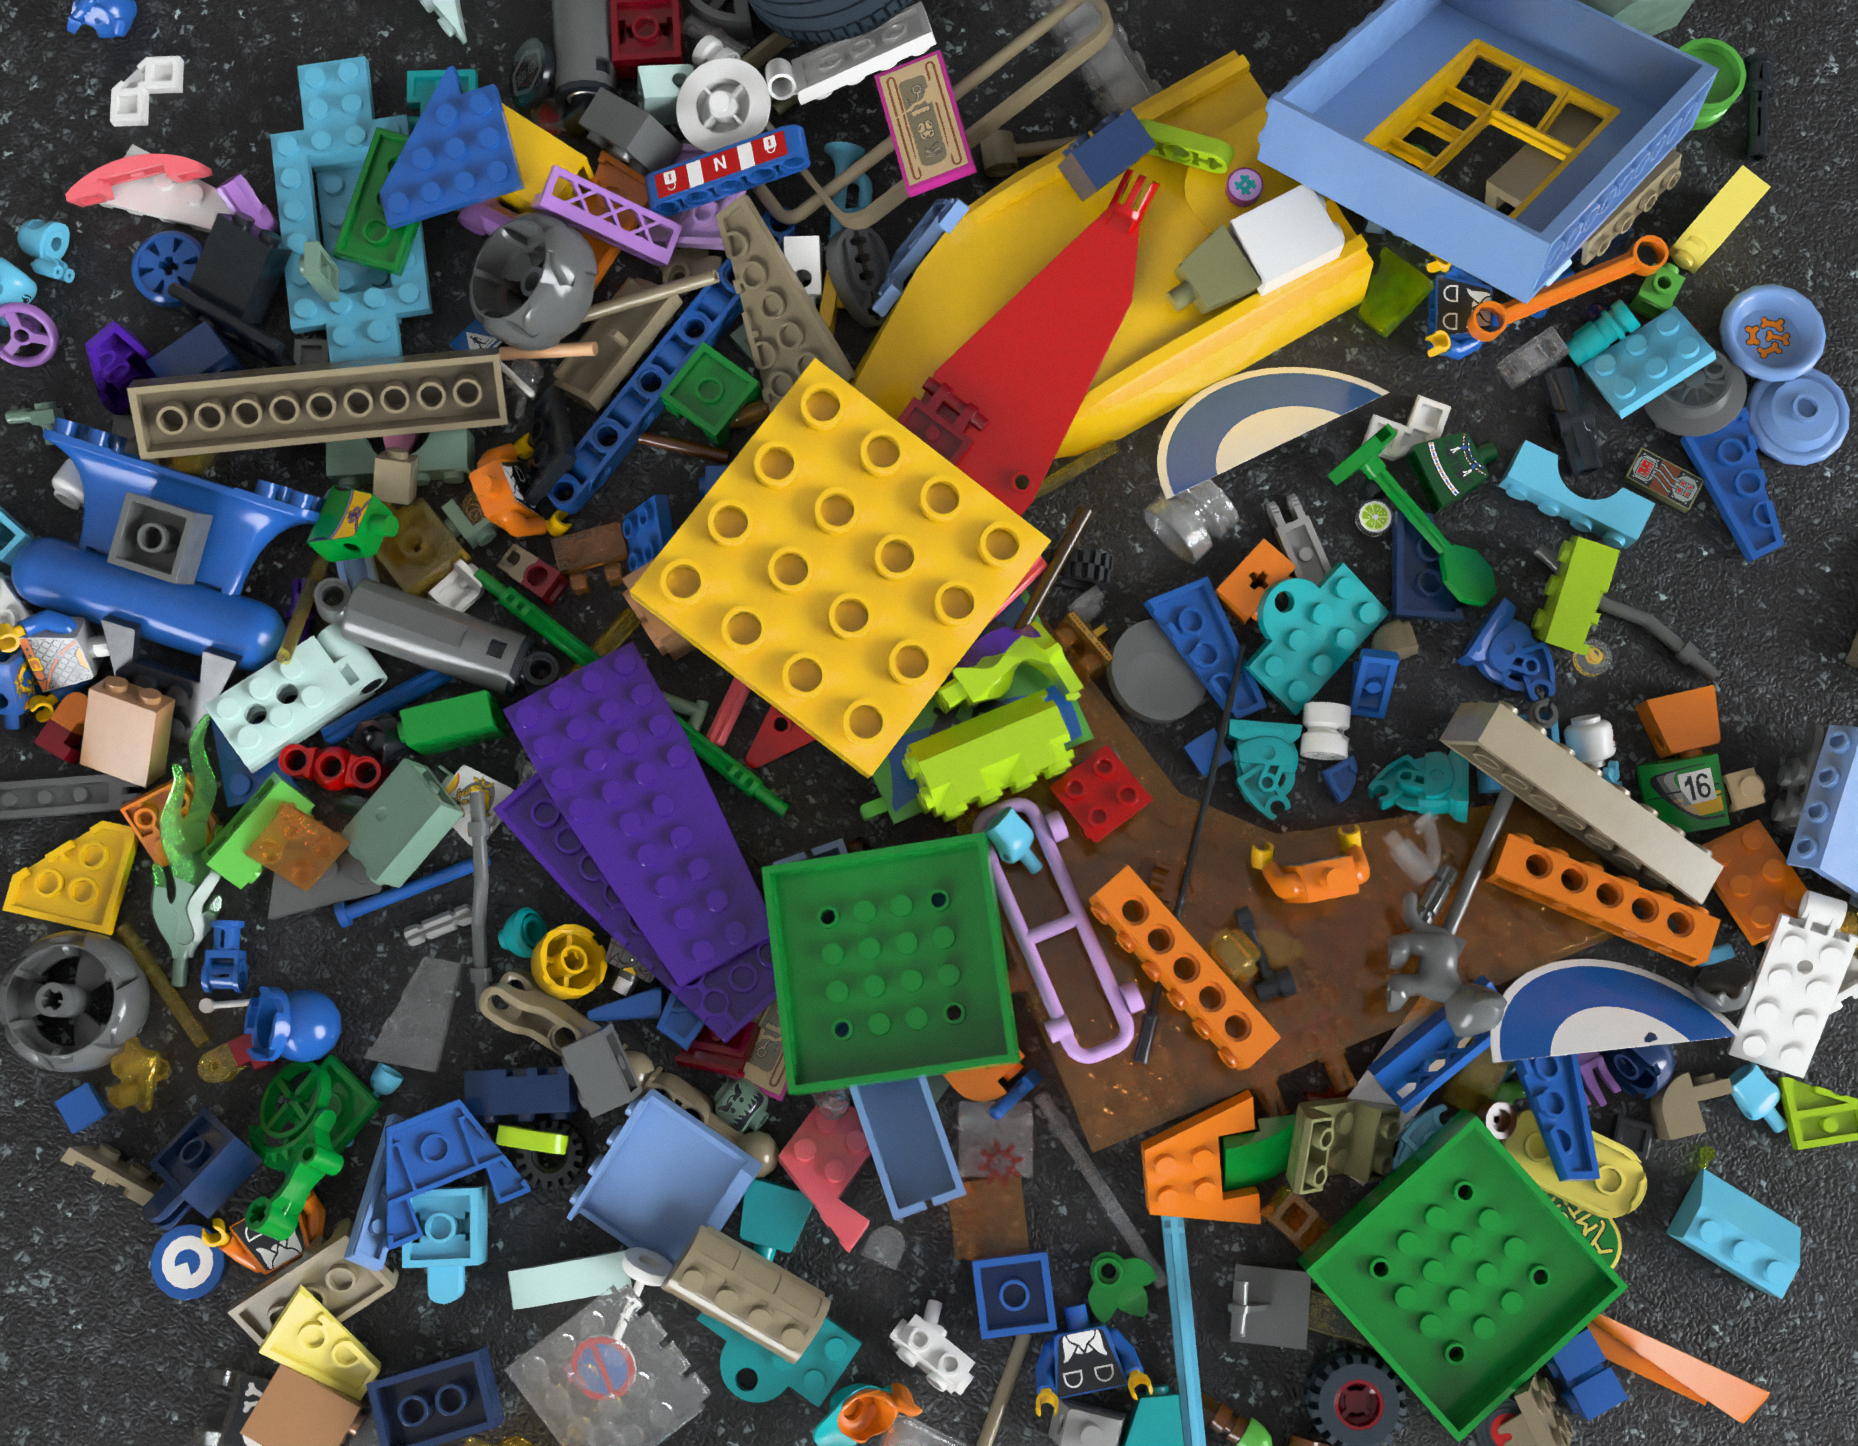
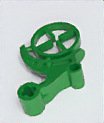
M294 1061L276 1074L268 1085L261 1102V1124L258 1127L253 1124L248 1127L252 1150L264 1160L262 1164L277 1171H284L285 1180L271 1198L261 1196L250 1204L245 1215V1223L250 1230L278 1241H284L294 1233L298 1224V1216L305 1206L309 1193L318 1181L326 1174L330 1176L338 1174L344 1163L343 1156L334 1151L329 1135L336 1122L335 1112L328 1108L331 1098V1080L323 1067L311 1061L304 1063ZM312 1070L295 1090L289 1081L303 1071ZM317 1087L316 1097L309 1111L306 1105L297 1100L299 1097L307 1099ZM281 1092L286 1098L294 1101L292 1105L288 1103L283 1104L274 1115L276 1103ZM296 1112L302 1122L287 1132L279 1133ZM264 1133L282 1141V1146L271 1147L266 1141Z

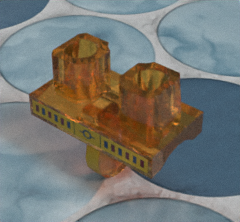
M1074 610L1065 615L1051 635L1060 644L1063 652L1068 649L1075 657L1070 666L1079 680L1089 676L1094 680L1097 679L1115 659L1109 651L1110 646L1103 639L1109 631L1105 625H1101L1094 629L1088 621L1084 622Z

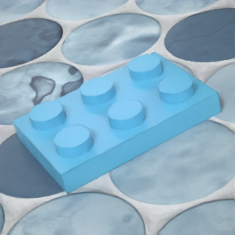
M1673 306L1628 335L1622 341H1619L1583 364L1582 369L1615 412L1623 419L1717 358L1713 348L1683 314Z

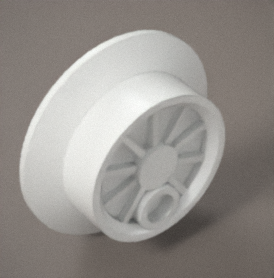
M735 58L714 59L695 69L683 83L676 103L677 121L682 133L692 145L706 153L761 134L768 122L771 111V96L763 76L752 65Z

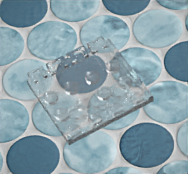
M629 1283L619 1290L613 1284L504 1369L561 1446H657L701 1413L705 1408L702 1401L711 1394L696 1372L691 1373L686 1378L682 1376V1373L690 1367V1364L673 1341L662 1348L658 1343L667 1336V1333L651 1312L647 1311L640 1317L636 1315L635 1312L643 1307L644 1303Z

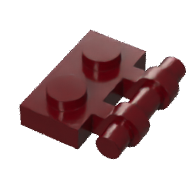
M930 376L922 386V389L932 396L929 402L925 405L916 397H913L896 421L956 466L974 442L962 432L969 424L981 432L989 420L978 412L980 408L972 402L967 404L953 394V388L945 382L940 384ZM942 405H945L959 416L953 425L936 413Z

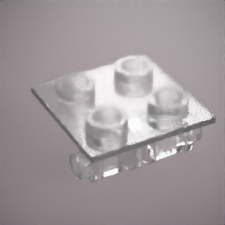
M959 1101L960 1177H1033L1032 1102H1017L1000 1120H995L990 1116L989 1108L997 1101Z

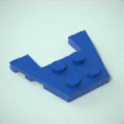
M458 1098L385 1127L386 1239L389 1250L423 1237L410 1201L412 1197L485 1168L498 1204L531 1192L528 1183L520 1176L511 1162L499 1150L486 1131Z

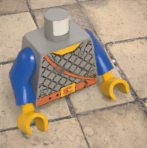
M44 610L18 621L16 627L7 623L0 624V650L12 652L20 645L42 692L49 691L50 693L47 697L36 695L29 700L28 706L31 712L41 706H45L43 710L36 714L39 722H46L54 713L53 705L56 703L60 704L68 694L79 692L93 681L102 664L103 657L110 656L105 635L95 636L88 620L84 617H70L52 610Z

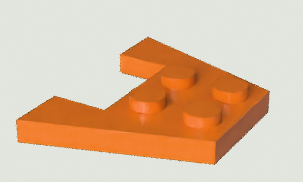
M1249 1089L1141 1142L1145 1199L1150 1215L1261 1224L1260 1198L1255 1186L1222 1192L1218 1136L1255 1129L1253 1096Z

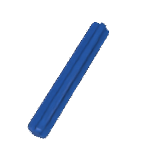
M427 669L325 725L321 729L322 736L328 744L335 745L355 734L356 725L381 712L391 714L446 684L453 677Z

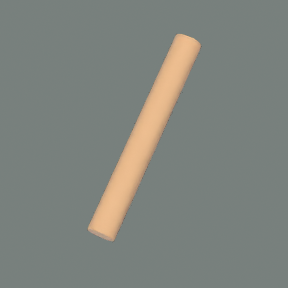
M595 341L558 343L556 346L542 351L520 350L512 346L499 348L501 361L596 356L598 354V344Z

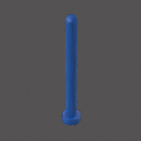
M488 854V866H489V865L492 863V861H491V858H490V856H489V854ZM473 857L404 883L400 888H391L350 905H346L344 901L334 905L336 918L340 926L346 928L353 925L352 919L473 873Z

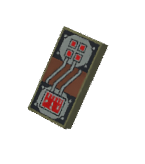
M1642 447L1637 450L1622 481L1683 513L1690 510L1705 481Z

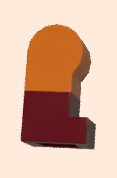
M80 692L68 694L58 705L34 743L60 759L77 765L81 757V750L77 749V746L83 739L88 696Z

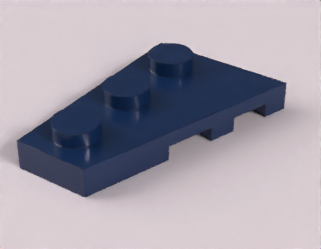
M1400 510L1392 514L1391 617L1458 623L1465 620L1462 609L1457 607L1454 595L1443 583L1439 562L1440 554ZM1423 512L1435 525L1432 514Z

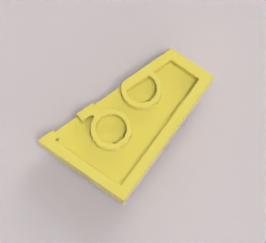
M301 1284L270 1329L259 1349L260 1354L359 1401L367 1391L366 1384L374 1380L381 1369V1362Z

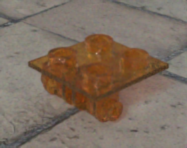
M283 801L275 812L277 816L244 854L307 892L350 845V842L344 839L339 831L335 833L324 826L323 821L314 820L312 814L306 815L297 809L295 803L291 802L289 804Z
M1016 1175L963 1182L967 1195L949 1201L955 1259L966 1258V1260L980 1259L982 1256L1030 1251L1021 1176Z

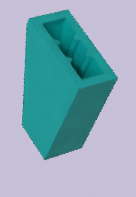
M1153 1384L1151 1395L1147 1386L1146 1392H1137L1138 1400L1134 1401L1120 1446H1184L1179 1394L1175 1389L1169 1390L1168 1384Z

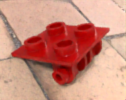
M1108 744L1049 786L1051 791L1081 826L1078 828L1081 835L1086 840L1091 838L1095 844L1153 801V798Z

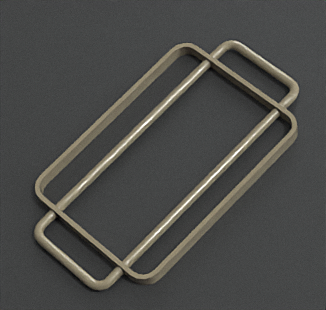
M1064 0L952 87L957 102L1086 1L1102 16L1100 25L1094 32L965 130L970 149L983 141L1107 44L1113 33V19L1104 0ZM774 32L744 55L741 60L759 69L794 40ZM822 43L817 48H820L828 43ZM779 77L776 81L784 80L785 77ZM768 120L765 126L767 132L775 129ZM891 135L823 188L807 168L800 171L799 173L815 194L793 210H785L765 184L751 188L771 216L780 223L787 225L799 223L822 205H825L841 225L853 230L865 229L875 224L909 198L904 180L902 179L859 212H843L831 200L895 150Z

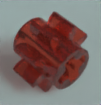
M994 1140L995 1150L991 1153L981 1149V1154L987 1160L986 1164L978 1166V1170L989 1171L990 1175L987 1179L989 1185L995 1178L1001 1179L1003 1186L1007 1187V1177L1011 1174L1018 1178L1021 1177L1020 1173L1015 1170V1163H1020L1024 1159L1021 1156L1013 1158L1011 1155L1014 1149L1013 1143H1010L1005 1150L1000 1149L998 1141ZM1002 1153L1004 1159H1011V1164L1006 1166V1173L999 1174L997 1168H990V1163L995 1161V1154Z

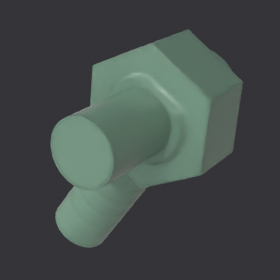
M56 401L34 404L35 410L23 408L7 410L5 413V419L9 424L30 422L31 425L42 426L43 432L44 428L53 429L56 417L65 419L63 407L57 408ZM45 439L46 445H54Z

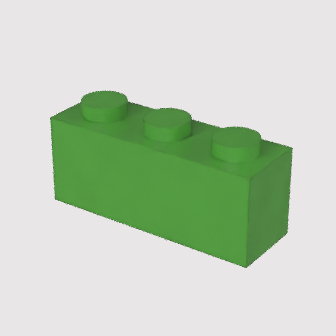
M273 771L200 855L206 865L242 890L247 883H253L261 875L264 868L262 865L271 855L275 856L283 850L288 842L287 837L296 827H302L312 815L311 809L315 805L308 796Z

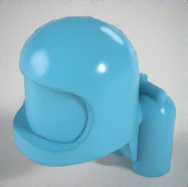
M39 219L25 221L18 230L17 242L25 254L35 258L30 264L33 271L67 283H71L74 280V270L68 268V264L61 260L69 244L70 232L68 227L56 221L48 223Z

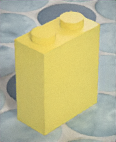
M1742 165L1668 250L1674 263L1694 274L1769 190L1770 186Z

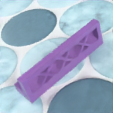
M552 165L543 191L535 195L531 208L539 212L552 215L571 227L657 267L668 265L683 227L557 165ZM558 177L571 183L576 197L564 201L551 195ZM579 187L584 188L589 192L582 194ZM593 194L602 197L608 212L599 216L589 213L584 198ZM578 201L580 208L570 203ZM611 202H613V203H615V204H617V205H619V206H621V207H619V208H617V209H614ZM626 209L634 212L640 227L631 231L621 228L616 213ZM610 216L612 223L604 220L603 218ZM644 218H646V219H648V220H650V221H652V222L646 224L645 221H644ZM659 224L671 230L664 248L653 243L648 228ZM638 232H642L644 238L637 236L635 234Z

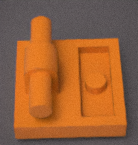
M186 772L121 805L120 811L158 869L210 844L224 828L199 789L203 787V784L197 775L191 777Z

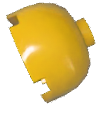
M563 924L547 932L535 945L531 956L532 976L536 984L546 994L560 1000L577 999L593 991L604 980L607 970V962L605 961L606 951L603 945L598 946L596 940L592 937L595 935L592 931L578 924Z

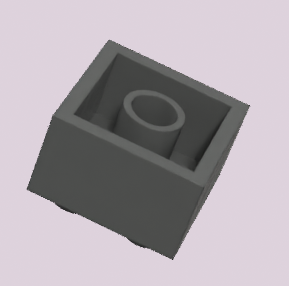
M600 87L578 122L589 132L587 139L602 149L606 147L605 152L622 163L624 161L630 163L628 167L644 177L654 171L671 166L683 147L651 114Z
M126 492L107 562L174 584L194 585L214 515L148 494Z

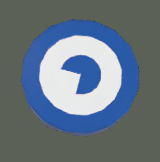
M198 1223L180 1225L166 1232L155 1245L151 1257L152 1276L158 1288L169 1297L179 1300L198 1299L214 1291L224 1279L229 1264L228 1255L220 1250L218 1246L209 1247L202 1241V1228L206 1229L210 1234L217 1233L211 1227Z

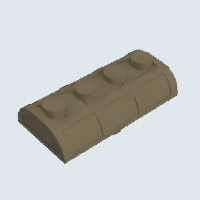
M628 277L612 299L658 285L639 277L635 281ZM675 295L595 319L578 342L595 341L598 344V354L596 356L566 357L553 373L554 377L557 378L553 385L563 390V393L580 406L598 413L602 407L608 404L612 393L619 384L629 377L633 366L640 357L651 349L654 339L661 330L672 322L675 312L683 303L681 298Z
M702 1224L661 1284L662 1290L673 1294L702 1311L705 1315L716 1319L742 1334L743 1337L780 1356L790 1364L796 1363L822 1326L831 1304V1300L825 1297V1292L710 1225L705 1227Z

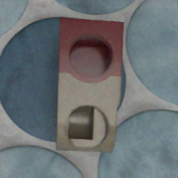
M514 543L496 565L503 573L551 608L571 583L560 571Z

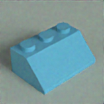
M1703 1168L1699 1170L1666 1234L1760 1292L1782 1299L1800 1266L1801 1228Z

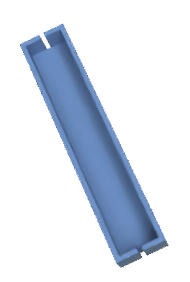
M843 838L811 849L814 858L848 853ZM801 852L773 862V864L808 860L805 852ZM828 911L823 916L825 924H831L835 919L833 911ZM841 1023L837 1028V1033L840 1037L846 1036L849 1032L847 1023ZM926 1077L849 1088L894 1220L928 1209L925 1201L932 1199L933 1205L937 1206L967 1195Z

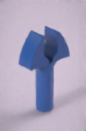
M1035 1067L1030 1069L1007 1090L1006 1094L989 1108L990 1116L995 1120H1000L1044 1077Z

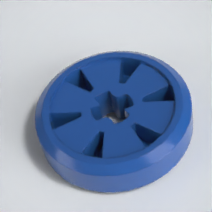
M163 231L150 236L138 247L132 260L131 272L136 287L147 299L159 306L169 308L183 306L181 301L168 294V287L173 282L185 288L188 287L203 251V246L192 236L180 231ZM171 263H175L178 266V270H172V275H168L165 271L166 267L171 268Z

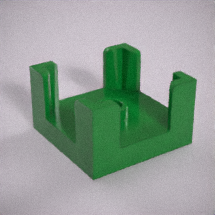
M702 342L660 397L666 410L678 418L681 415L686 417L704 431L706 438L710 442L721 448L731 435L728 426L747 402H749V406L754 407L762 397V391L759 381L708 344Z

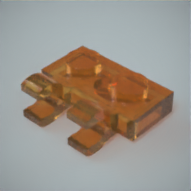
M619 521L551 539L557 569L563 575L569 574L572 590L575 591L576 596L590 593L585 569L604 565L606 579L611 587L625 584L622 580L623 574L619 560L627 559L629 555Z

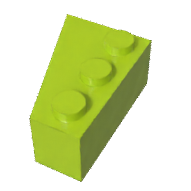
M1571 535L1569 541L1565 540L1557 556V561L1561 562L1556 575L1552 574L1549 577L1544 590V595L1548 596L1544 608H1538L1531 624V629L1535 630L1533 637L1588 657L1591 646L1584 644L1591 624L1598 625L1601 614L1596 611L1603 593L1606 594L1608 592L1620 550Z

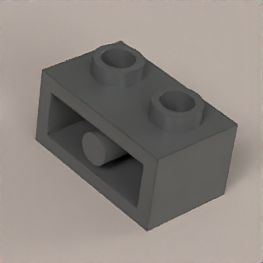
M612 1023L574 1039L560 1049L563 1054V1066L566 1072L573 1076L578 1087V1099L582 1107L589 1111L591 1118L629 1103L643 1092Z

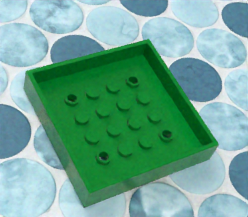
M984 832L761 867L788 1094L804 1095L1021 1063L989 838ZM938 894H943L946 897V902L941 907H935L933 904V899ZM828 911H833L835 914V919L831 924H825L823 921V916ZM953 1006H958L961 1009V1016L957 1020H951L948 1016V1012ZM841 1023H847L849 1026V1032L844 1037H840L837 1033V1028Z
M1464 1108L1296 1259L1458 1443L1628 1288L1626 1283L1483 1122ZM1462 1185H1468V1193L1463 1197H1459L1458 1189ZM1378 1262H1384V1270L1380 1273H1374V1265ZM1537 1270H1543V1277L1539 1281H1534V1273ZM1453 1347L1460 1348V1352L1456 1357H1449V1352Z

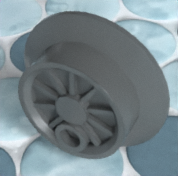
M1713 349L1717 359L1646 403L1644 408L1655 424L1665 431L1676 435L1696 437L1717 432L1729 425L1744 406L1747 384L1741 368L1736 366L1728 355Z

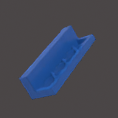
M1483 974L1471 983L1482 984L1497 992L1492 982ZM1444 1005L1369 1065L1367 1069L1382 1090L1407 1114L1490 1047V1031L1473 1035L1475 1036L1473 1043L1468 1047L1458 1048V1043L1465 1037L1456 1036L1448 1024ZM1446 1059L1445 1065L1438 1071L1429 1072V1067L1436 1060ZM1416 1083L1415 1089L1403 1099L1397 1093L1406 1084Z

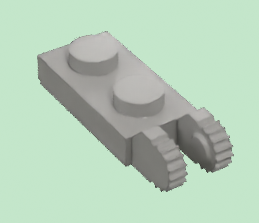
M1295 493L1286 496L1287 507L1292 518L1295 520L1285 524L1276 502L1267 503V514L1272 526L1275 528L1274 533L1284 556L1296 566L1292 572L1293 578L1306 579L1317 585L1332 568L1309 515H1305Z

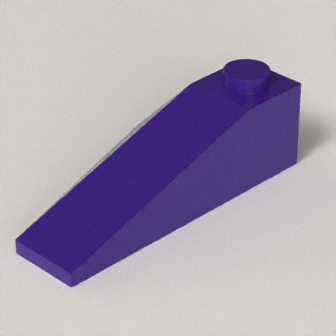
M114 320L85 343L100 403L112 414L123 415L130 409L127 387L133 380L157 378L146 362L155 355L154 352L137 335Z

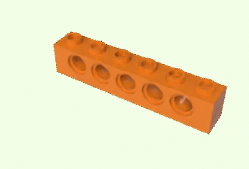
M1508 833L1498 841L1484 881L1692 967L1708 961L1721 920L1710 916V912L1707 909L1697 905L1689 904L1686 906L1674 901V897L1664 891H1649L1639 887V882L1630 877H1615L1603 872L1604 868L1596 863L1589 861L1578 862L1569 858V854L1562 849L1539 846L1534 843L1533 838L1522 833ZM1527 860L1533 861L1538 866V876L1532 875L1527 870ZM1562 874L1571 878L1574 885L1573 890L1564 887L1561 881ZM1597 889H1601L1607 894L1608 905L1598 900L1596 895ZM1633 903L1641 907L1643 919H1639L1633 914ZM1668 917L1677 923V934L1669 929L1667 925Z
M1129 865L1124 867L1088 899L1092 904L1091 911L1101 923L1104 925L1108 923L1118 934L1116 939L1122 948L1128 953L1134 952L1143 962L1141 967L1145 974L1154 982L1160 981L1168 991L1166 995L1169 1001L1178 1010H1185L1194 1020L1192 1022L1194 1029L1204 1039L1208 1040L1210 1038L1220 1049L1218 1051L1219 1057L1231 1069L1236 1068L1238 1071L1250 1068L1282 1038ZM1123 905H1131L1136 909L1138 913L1136 922H1130L1123 916ZM1149 933H1155L1161 937L1163 941L1161 951H1156L1150 947L1148 943ZM1175 961L1182 962L1187 967L1188 977L1186 980H1182L1175 975L1173 970ZM1201 990H1206L1212 995L1213 1006L1211 1009L1205 1008L1200 1003L1199 993ZM1227 1018L1234 1020L1238 1025L1239 1033L1236 1038L1229 1036L1225 1030Z

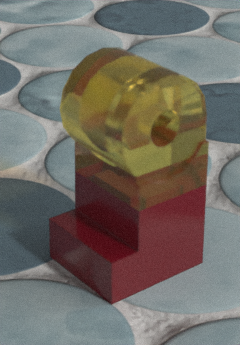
M243 1034L205 1053L200 1058L197 1069L198 1074L204 1081L208 1083H225L232 1081L240 1070L253 1065L254 1070L268 1069L278 1064L279 1061L278 1059L273 1062L252 1060L247 1053L248 1048H253L251 1034Z

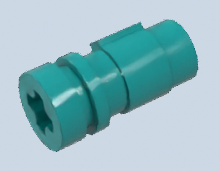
M1621 299L1610 305L1611 310L1608 312L1606 310L1600 313L1601 317L1595 322L1589 321L1572 334L1573 338L1562 345L1578 368L1602 353L1618 338L1622 341L1626 338L1625 333L1628 331L1631 334L1641 327L1640 323Z

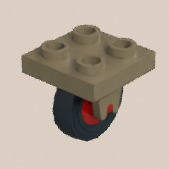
M1539 1371L1535 1372L1516 1390L1515 1394H1511L1476 1427L1477 1437L1481 1446H1570L1571 1437L1574 1434L1565 1414L1560 1415L1553 1402L1556 1400V1395L1550 1381L1547 1378L1542 1379Z

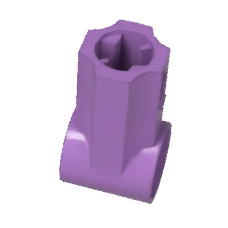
M241 173L232 176L215 188L232 214L235 211L243 212L254 218V224L259 228L270 230L276 234L281 232L280 224L266 204L263 205L254 190Z
M493 198L462 208L457 221L469 231L484 236L485 233L491 235L494 230L512 221L514 216L518 214L502 207Z

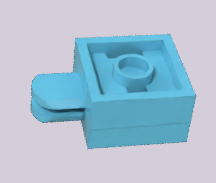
M487 1185L437 1187L410 1199L423 1237L402 1245V1268L427 1267V1293L429 1298L436 1303L447 1304L460 1298L465 1291V1266L480 1265L488 1261Z

